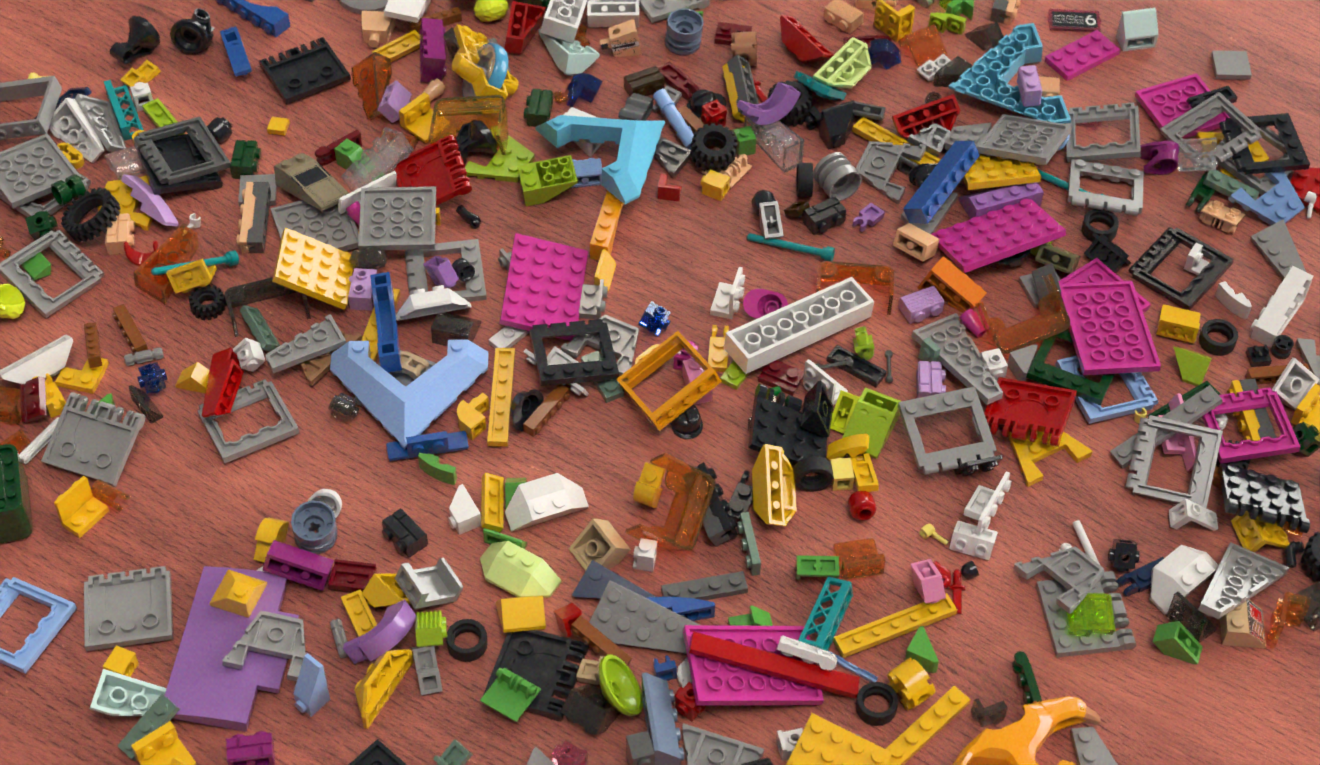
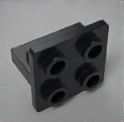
M1095 232L1092 236L1096 239L1084 252L1091 260L1098 258L1115 274L1124 263L1127 265L1131 264L1127 259L1129 255L1119 246L1112 243L1102 233L1100 236Z

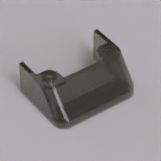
M273 277L227 289L224 293V299L235 337H239L232 308L298 291L272 282ZM298 292L306 318L311 319L307 296Z

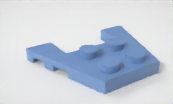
M1284 171L1264 173L1276 185L1257 200H1254L1242 187L1228 198L1230 202H1237L1242 205V209L1246 211L1251 210L1256 213L1258 218L1270 225L1284 220L1286 224L1305 208Z

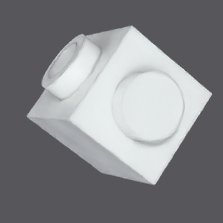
M1000 349L981 352L982 361L989 367L990 375L995 377L996 381H998L999 377L1006 378L1008 364Z

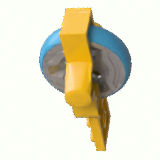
M457 24L454 32L459 50L454 55L451 68L463 78V97L473 106L481 107L490 104L499 109L507 96H512L518 88L517 78L512 76L508 70V54L502 46L496 43H488L484 34L476 33L467 26Z

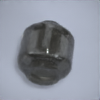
M340 393L338 396L334 395L328 407L331 410V416L343 422H348L351 418L355 419L360 408L357 407L358 402L355 398L344 393Z

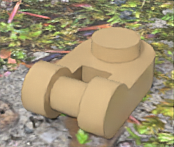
M406 351L400 352L401 372L408 374L412 379H417L421 376V372L429 367L428 361L424 358Z

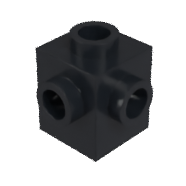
M1113 539L1112 548H1109L1108 561H1111L1112 566L1116 567L1118 571L1135 569V563H1139L1140 552L1137 551V543L1134 540Z

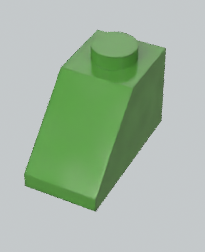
M751 126L729 130L733 131L734 136L737 138L736 153L738 156L740 154H755L756 137Z
M346 138L335 148L337 164L363 180L376 170L375 165L361 146Z
M1180 621L1157 625L1153 643L1164 655L1191 664H1198L1203 646Z

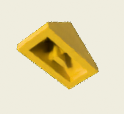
M196 362L182 370L175 387L205 394L210 370Z

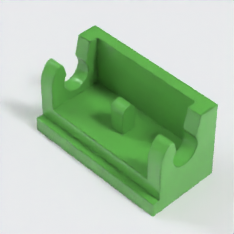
M797 555L795 565L796 580H800L801 576L834 577L838 579L839 556Z

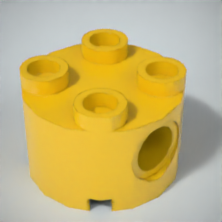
M908 658L887 674L890 681L888 685L902 698L900 701L907 711L911 708L914 709L936 692L933 683L929 685L927 682L930 679L929 675L915 659Z

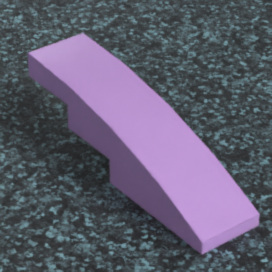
M123 174L121 181L133 188L131 196L142 202L141 211L163 225L178 227L177 219L159 194L154 195L152 188L138 176Z

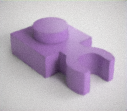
M870 203L859 212L858 217L854 218L853 226L861 224L860 231L863 232L868 224L873 227L884 218L885 212L873 203Z

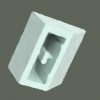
M1149 8L1122 12L1116 36L1122 52L1154 48L1159 35L1156 9Z

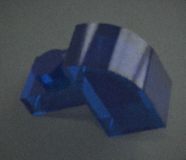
M887 39L871 41V48L868 49L871 65L880 62L887 70L901 63V50L892 41Z
M587 73L575 75L566 89L569 91L567 95L569 100L566 105L573 107L578 97L591 103L603 81Z

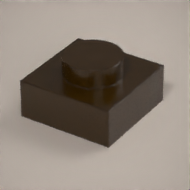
M808 201L794 202L784 210L786 217L799 218L803 216V210L810 208Z

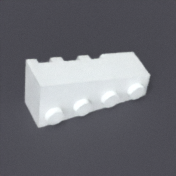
M1292 266L1283 282L1277 288L1276 293L1271 296L1267 307H1264L1260 312V318L1255 319L1250 329L1253 331L1250 338L1272 348L1274 339L1282 334L1305 301L1314 276Z

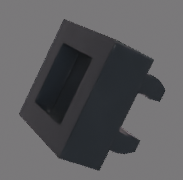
M813 106L808 109L810 116L804 119L809 130H813L816 126L820 129L821 113Z
M1256 345L1247 348L1246 355L1251 367L1270 366L1272 360L1267 345L1259 347Z

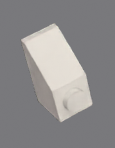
M459 485L449 507L450 517H448V522L451 528H455L460 535L481 526V513L464 485Z

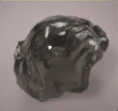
M372 246L362 251L354 250L349 258V262L353 265V268L378 270L385 267L387 255L384 250Z

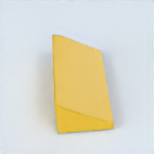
M603 249L594 276V285L599 286L600 279H604V286H608L609 291L616 262L606 249Z

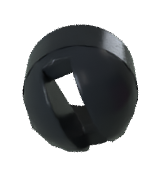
M969 561L962 566L961 573L965 578L972 579L979 576L978 569L973 561Z

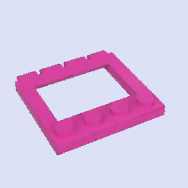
M1270 387L1256 389V394L1254 390L1237 392V397L1234 393L1219 395L1223 403L1202 416L1205 427L1220 430L1215 415L1270 407L1281 435L1278 438L1262 437L1258 441H1251L1249 439L1243 440L1239 444L1226 443L1222 435L1218 452L1220 464L1294 453L1300 450V444L1277 391L1273 392Z

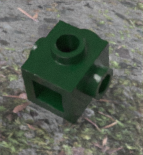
M39 211L25 218L29 234L35 241L50 231L56 232L55 227L58 226L56 218L47 211Z
M1302 422L1293 427L1300 444L1299 452L1310 456L1320 448V432L1313 424L1309 425Z

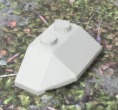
M444 285L432 287L433 291L425 292V288L413 290L414 294L408 296L396 313L397 321L471 308L472 306L471 303L451 289H444Z
M64 335L1 369L0 378L25 384L36 376L46 378V373L50 374L51 377L57 375L66 365L73 344L72 337Z
M555 473L518 485L505 511V516L509 528L513 532L589 508L582 487L559 473Z
M1180 545L1152 568L1150 600L1166 615L1214 575L1219 565L1207 552Z

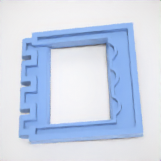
M1077 356L1056 361L1055 366L1057 368L1085 378L1078 371V368L1081 367ZM1141 372L1119 373L1135 399L1134 401L1102 408L1101 405L1076 396L1075 399L1089 424L1134 414L1135 410L1138 413L1141 412L1142 408L1151 410L1159 401L1153 391L1150 390L1151 388Z
M15 577L11 580L5 578L0 584V618L19 594L51 607V612L48 616L43 617L37 624L38 628L36 631L29 634L25 639V645L21 650H17L13 654L0 648V663L26 674L77 607L75 603L20 579Z

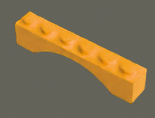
M608 190L590 241V259L594 260L600 259L603 249H606L611 255L619 216L624 204Z

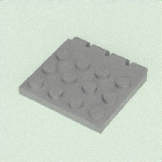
M166 566L150 568V573H147L146 568L130 570L129 576H126L125 571L108 573V579L104 578V574L88 576V582H84V637L86 651L174 639L170 571H166Z

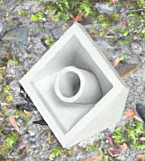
M1292 357L1272 391H1277L1282 404L1296 410V407L1320 379L1296 358Z

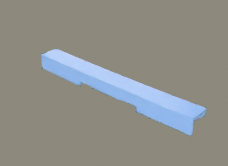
M834 654L837 656L836 664L869 682H876L878 680L877 676Z

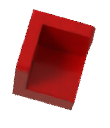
M661 173L658 183V199L679 202L682 186L668 184V174Z
M574 603L554 611L559 630L567 637L572 636L570 628L579 616L582 615L581 609Z

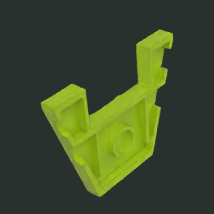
M495 126L491 133L497 144L501 146L486 167L469 161L465 166L466 176H477V179L490 177L495 178V181L518 183L520 178L517 166L533 163L535 154Z

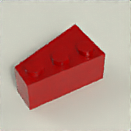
M512 1L504 47L506 52L522 54L541 27L546 7Z

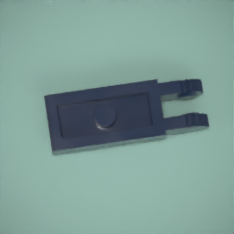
M1161 557L1126 573L1115 582L1120 587L1130 582L1132 583L1123 591L1126 597L1137 592L1141 593L1151 588L1152 568L1164 558Z

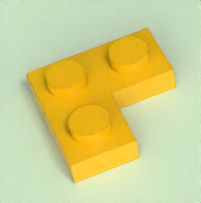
M101 358L103 366L90 368L88 359L82 370L62 368L55 381L57 387L94 394L109 365L108 359Z

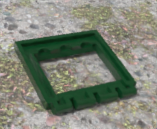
M1056 323L1055 326L1051 325L1027 372L1026 378L1048 386L1076 390L1077 397L1101 405L1115 374H1103L1100 383L1046 364L1045 361L1056 338L1073 343L1067 326Z

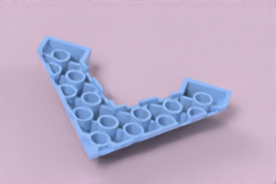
M448 340L447 356L405 387L371 359L369 341H348L331 354L330 371L358 398V401L370 414L382 423V426L392 437L394 436L400 442V445L406 449V437L418 436L425 431L433 420H436L457 400V396L462 391H466L475 383V379L481 373L484 374L488 370L489 354L488 351L469 340Z

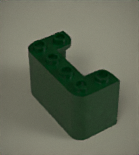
M11 444L0 445V543L27 538L33 531L28 479L18 451Z

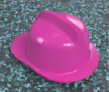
M765 289L751 290L743 300L745 312L756 319L788 305L787 299L782 294Z

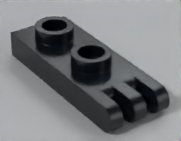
M1229 86L1189 97L1186 102L1193 109L1218 92L1231 103H1235L1238 97Z

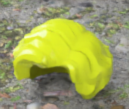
M477 0L474 12L475 16L482 22H489L503 18L509 6L506 0Z
M0 284V318H19L26 304L22 293L11 284Z

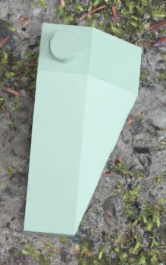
M541 29L538 31L557 67L565 75L574 76V74L583 73L600 56L592 47L585 46L584 48L580 46L581 42L577 40L571 43L540 33Z
M103 669L90 709L110 716H143L161 694L165 695L167 688Z

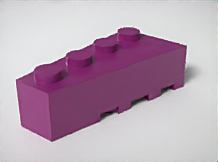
M421 19V82H431V80L439 79L442 82V77L446 76V40H444L446 27H443V20Z

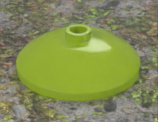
M615 655L603 657L598 668L599 684L603 696L622 714L628 716L639 714L643 708L642 692L633 672L619 657Z

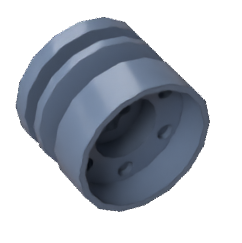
M687 8L677 9L669 14L665 44L670 51L679 55H690L700 48L704 23L701 15Z
M321 501L304 502L295 509L291 518V526L296 545L302 550L317 555L331 549L337 541L338 534L333 510Z

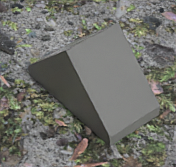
M778 201L759 203L760 230L764 238L783 237Z
M1034 344L1010 352L1008 366L1017 380L1026 382L1027 372L1036 356L1038 345Z

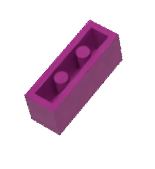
M274 540L266 555L262 570L323 591L334 560Z

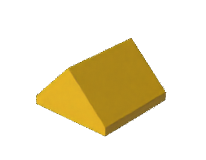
M543 595L507 598L496 601L503 633L546 629Z

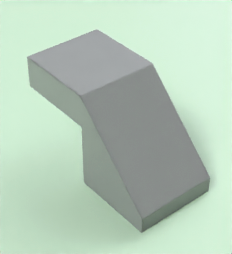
M434 646L413 647L412 651L421 695L443 691Z

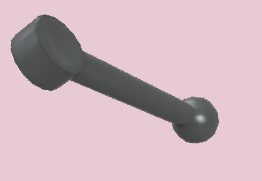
M891 350L885 352V357L887 358V383L893 382V377L891 376L893 352Z
M848 358L846 361L830 363L825 365H815H817L820 369L836 367L841 365L851 366L853 364V360L851 358Z

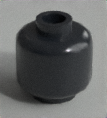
M216 117L207 125V128L219 144L224 143L232 135L233 131L231 128L233 126L224 117Z
M761 190L755 193L751 204L756 215L759 216V203L773 202L776 199L770 191Z

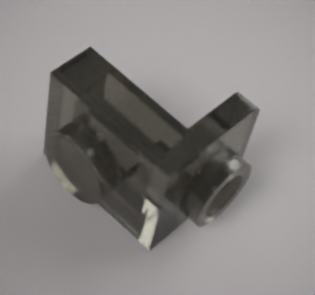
M977 698L973 701L971 714L981 727H985L992 723L999 724L1005 719L1008 707L1004 701L984 708Z

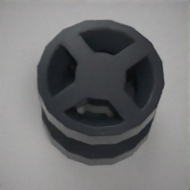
M459 258L452 264L461 281L466 282L473 278L475 268L466 259Z
M1287 335L1277 336L1271 348L1272 355L1277 359H1287L1294 346L1293 340Z

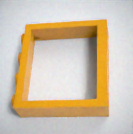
M679 331L675 332L616 379L622 389L659 431L722 382L711 365ZM684 349L704 372L654 412H651L632 388Z

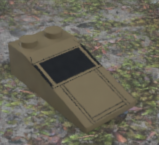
M304 153L297 154L293 158L283 160L281 163L274 165L277 186L321 211L338 204L339 198L349 194L315 159Z

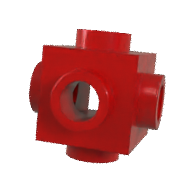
M717 99L703 105L701 122L708 126L711 123H715L717 126L719 124L722 127L726 126V107L721 105Z
M690 682L684 688L680 687L675 693V708L677 712L691 722L698 715L702 714L707 706L696 705L693 685Z

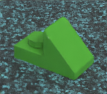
M953 0L947 4L946 13L957 16L964 14L972 20L974 0Z
M752 605L749 608V614L728 617L729 626H773L770 613Z

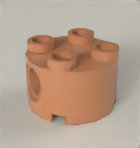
M756 32L732 33L731 49L733 57L738 54L747 60L750 66H758Z

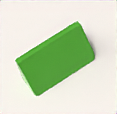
M41 252L21 264L22 268L33 280L51 275V264Z
M486 528L483 530L484 542L491 545V543L509 541L523 549L527 546L526 541Z

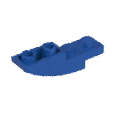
M237 27L220 31L235 77L252 72Z

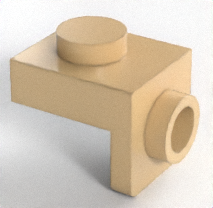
M600 656L599 661L582 659L576 675L577 681L600 685L598 668L604 656Z

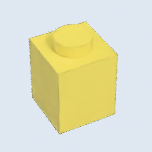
M851 458L831 459L830 463L833 472L832 490H852L854 473Z

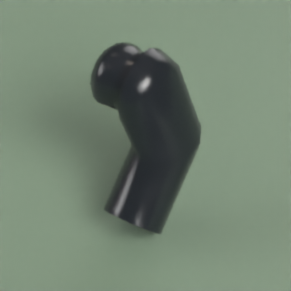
M1292 541L1285 548L1284 553L1287 567L1294 568L1297 566L1295 555H1297V552L1304 551L1303 542Z

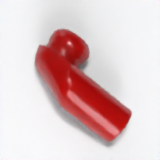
M933 561L942 575L944 588L949 587L952 582L951 571L937 561Z

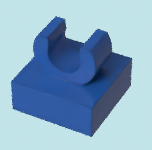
M667 655L665 656V663L659 664L657 658H655L653 676L666 681L677 679L675 660L670 661V657Z

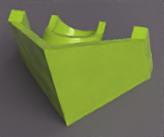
M1173 346L1182 381L1194 386L1202 384L1212 358Z

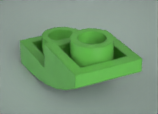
M419 453V467L425 473L439 481L455 485L457 481L456 467L449 464H440L439 456Z

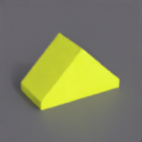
M840 390L832 413L830 429L845 433L860 398L859 396Z

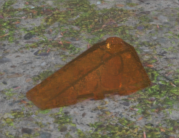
M373 52L352 67L353 84L358 88L359 92L357 94L362 98V106L368 120H372L381 114L378 111V107L392 75L391 59L376 52Z

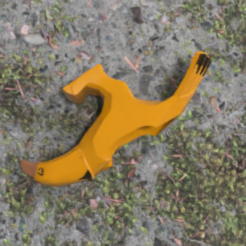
M1065 696L1034 701L1032 704L1023 705L1022 709L1025 711V714L1017 722L1002 729L992 730L986 728L957 755L952 765H1039L1035 761V754L1051 734L1081 723L1100 725L1101 720L1099 715L1087 707L1080 698ZM1062 760L1057 765L1075 764L1073 762Z

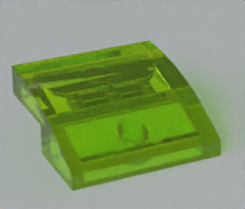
M1088 593L1071 614L1066 612L1069 635L1089 637L1091 633L1113 635L1115 632L1111 594Z

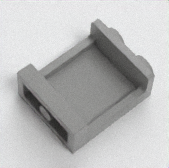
M439 558L437 564L433 567L413 570L409 562L402 563L395 577V580L415 609L456 602L463 589L461 581L445 558Z

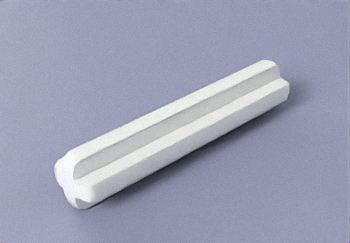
M59 417L48 425L19 454L22 463L27 464L50 441Z

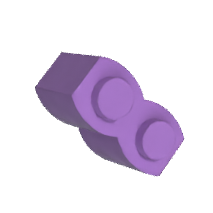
M434 256L423 263L434 285H444L446 288H451L459 280L448 258Z

